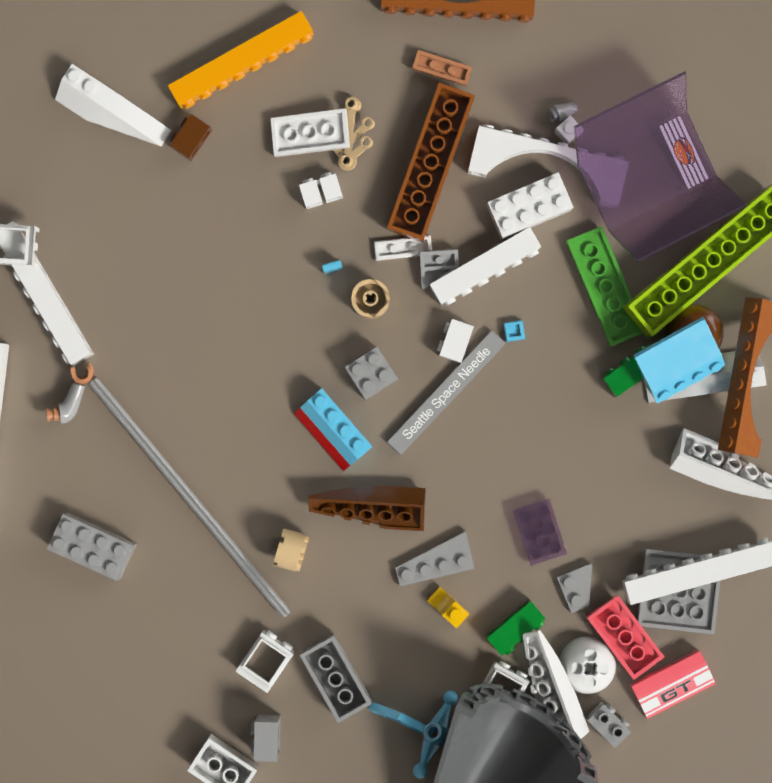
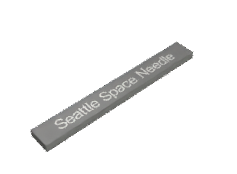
M491 331L387 442L402 455L506 343Z

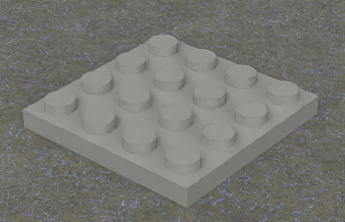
M645 549L642 575L645 574L644 571L656 568V571L664 569L663 566L674 563L676 566L682 564V561L693 558L694 561L701 559V555ZM720 581L640 602L637 621L644 627L715 635Z

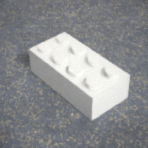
M559 172L489 201L486 205L501 240L520 233L529 227L532 228L565 214L574 208Z

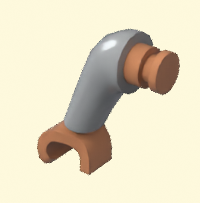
M90 362L85 366L87 370L83 376H77L75 367L70 366V373L75 381L72 382L65 400L62 403H58V407H53V410L46 408L47 422H50V419H54V421H60V424H65L74 418L85 388L84 383L89 382L93 377L94 370Z

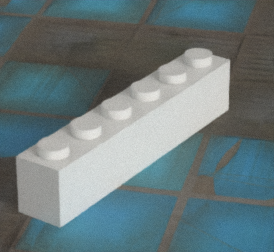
M529 227L436 280L429 286L439 304L448 306L456 301L455 297L460 294L464 297L471 293L472 287L476 285L481 287L489 282L488 278L493 275L497 278L506 273L504 269L507 267L515 268L523 263L521 259L527 256L529 259L539 254L538 250L541 248V245Z

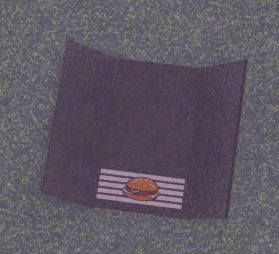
M686 71L574 126L577 165L608 231L636 262L644 260L747 206L716 175L687 112Z

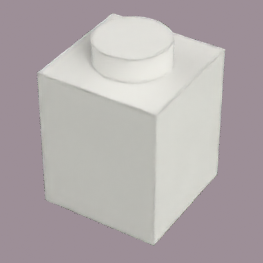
M570 115L555 129L554 133L563 143L569 145L581 134L583 128Z

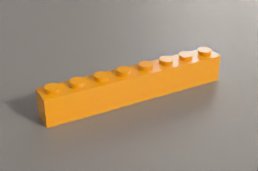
M300 11L169 84L168 87L181 109L191 108L195 105V101L207 99L212 95L213 91L225 89L229 82L233 80L239 81L245 77L247 72L259 70L263 63L275 61L279 57L278 55L283 52H291L297 44L309 42L312 36H314L313 30L303 12Z

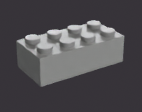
M67 512L62 514L47 550L118 581L122 578L137 544Z
M335 633L301 651L300 657L337 723L372 704L370 695Z

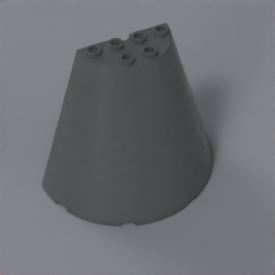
M478 684L464 692L457 702L434 779V783H598L596 766L591 765L589 761L592 756L586 745L564 720L560 723L552 716L553 710L519 690L513 689L510 692L503 690V685Z

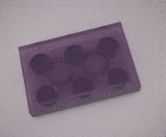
M550 499L513 510L530 565L567 554Z

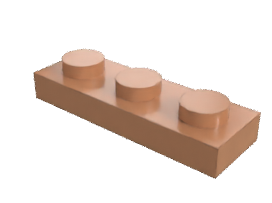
M418 50L412 70L467 87L472 67Z

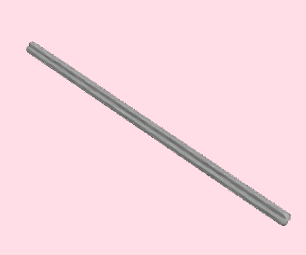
M94 378L89 383L92 389L282 618L286 617L290 613V609L98 378Z

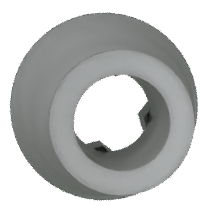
M574 101L552 105L551 108H548L550 121L552 123H560L578 111L577 105Z

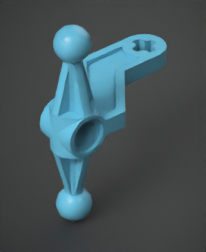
M454 691L445 692L443 695L444 705L427 725L375 702H372L368 707V710L396 721L424 735L420 763L413 767V774L417 778L422 779L427 776L428 763L446 742L451 706L455 705L458 701V696ZM439 731L438 735L433 738L434 732Z

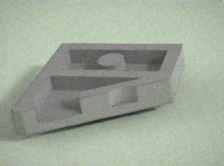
M458 249L419 251L422 289L459 268Z
M591 563L556 577L571 613L589 606L592 574Z

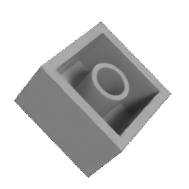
M375 347L345 367L365 400L398 380L378 347Z
M257 715L256 720H253L251 736H254V739L251 743L250 755H254V761H278L280 755L281 715Z

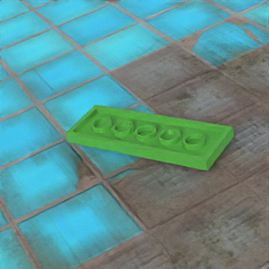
M598 227L567 240V246L609 346H614L643 334L623 308L632 299V296L603 227Z

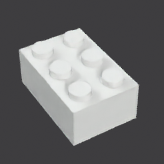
M211 734L187 771L205 783H249L257 772L259 765Z

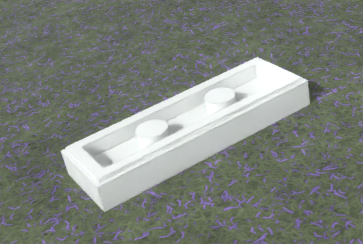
M431 235L425 236L423 243L410 238L374 241L376 261L419 256V251L432 250Z

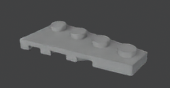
M466 531L396 566L399 585L404 586L475 569Z

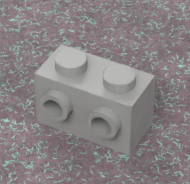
M601 701L585 718L616 748L631 733L628 729L630 724L623 717L619 719L614 714L616 710L609 703L605 705Z

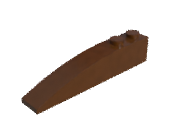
M365 486L326 491L309 495L308 497L309 512L331 517L339 515L348 521L357 519L361 520L362 524H379V528L424 531L426 488Z

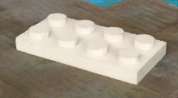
M345 108L271 118L275 157L350 148L347 110Z

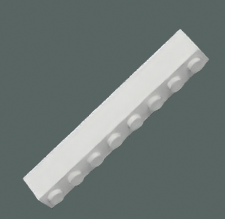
M12 221V222L8 223L7 225H18V224ZM0 230V249L2 248L5 253L3 255L4 258L24 260L26 238L22 231ZM34 253V262L37 263V267L12 265L15 270L13 274L18 282L21 281L23 283V291L28 298L31 297L34 304L32 306L35 312L43 317L42 323L46 330L52 332L54 344L62 349L63 354L61 355L64 361L75 366L94 355Z
M762 538L756 540L757 543L753 545L749 543L740 544L738 549L735 550L726 548L719 550L720 554L713 556L712 553L700 556L701 559L695 561L693 558L683 560L680 565L675 566L674 563L664 565L662 570L656 571V568L646 570L644 575H628L625 580H622L627 602L633 605L771 567L772 540Z

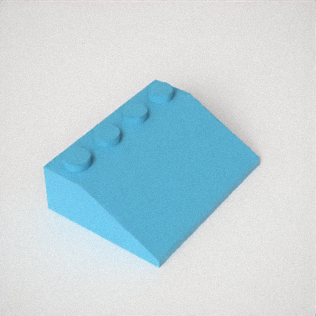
M703 317L633 355L645 385L656 403L667 400L677 392L685 390L688 386L725 367L722 354Z

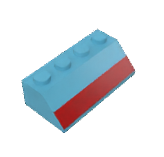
M320 389L294 413L343 471L373 447L323 389Z

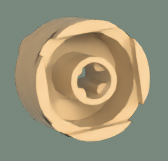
M367 279L359 282L354 287L351 302L358 315L366 319H375L387 311L390 295L387 287L382 282ZM369 295L371 297L374 295L375 302L367 303L366 296Z
M284 528L273 566L300 572L309 536Z

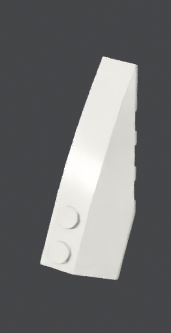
M71 64L61 79L55 100L88 122L96 123L158 146H162L171 133V130L73 64Z
M736 351L721 353L725 367L688 386L685 390L677 392L667 400L728 391ZM758 356L754 368L751 388L767 385L764 366L760 356ZM646 387L648 403L656 402Z
M683 428L671 456L670 469L723 490L772 500V476L770 474L759 472L751 462L747 464L740 460L738 454L718 450V442Z
M540 630L524 633L526 658L529 659L530 666L528 674L532 679L531 693L534 694L535 699L554 711L552 716L560 723L564 720L580 738L584 737L590 731L575 691L560 660Z

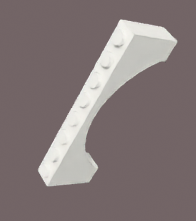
M484 124L483 127L479 126L467 174L486 178L487 173L495 166L512 157L528 153L550 154L569 162L584 175L598 199L597 205L616 209L619 205L629 162L624 161L625 158L620 156H613L611 158L607 157L603 152L595 151L590 153L583 147H576L574 149L568 147L569 145L566 143L558 142L553 144L545 138L536 140L532 139L531 135L521 133L520 135H515L511 130L502 129L499 131L495 130L491 125Z

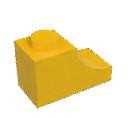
M440 586L427 600L456 629L469 615V612Z

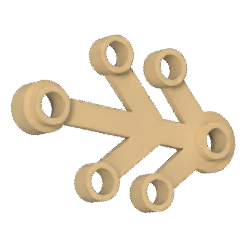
M353 96L348 97L345 101V108L348 110L350 148H345L344 151L342 149L333 150L339 157V167L345 171L354 169L357 164V157L373 146V140L368 136H364L360 140V145L352 151L353 144L365 132L375 126L373 119L365 117L362 120V125L354 132L355 114L361 109V102ZM354 101V105L349 107V103ZM368 120L371 121L370 126H366ZM369 139V144L365 146L364 141ZM349 158V163L345 164L344 160Z

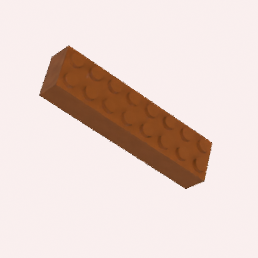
M438 83L387 226V231L421 243L424 242L475 95Z

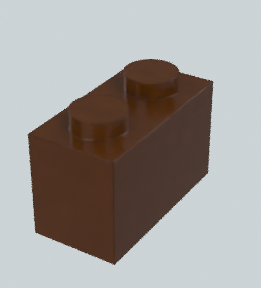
M191 114L189 118H184L181 123L182 128L178 133H174L170 139V147L190 161L193 160L212 132L209 125Z

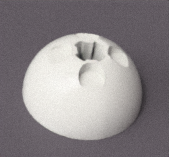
M584 636L574 639L565 646L559 659L573 689L583 694L596 693L606 688L612 681L616 671V660L613 652L605 642L595 637Z

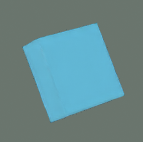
M340 260L323 264L322 266L324 274L343 269Z
M522 320L503 323L506 342L525 339Z

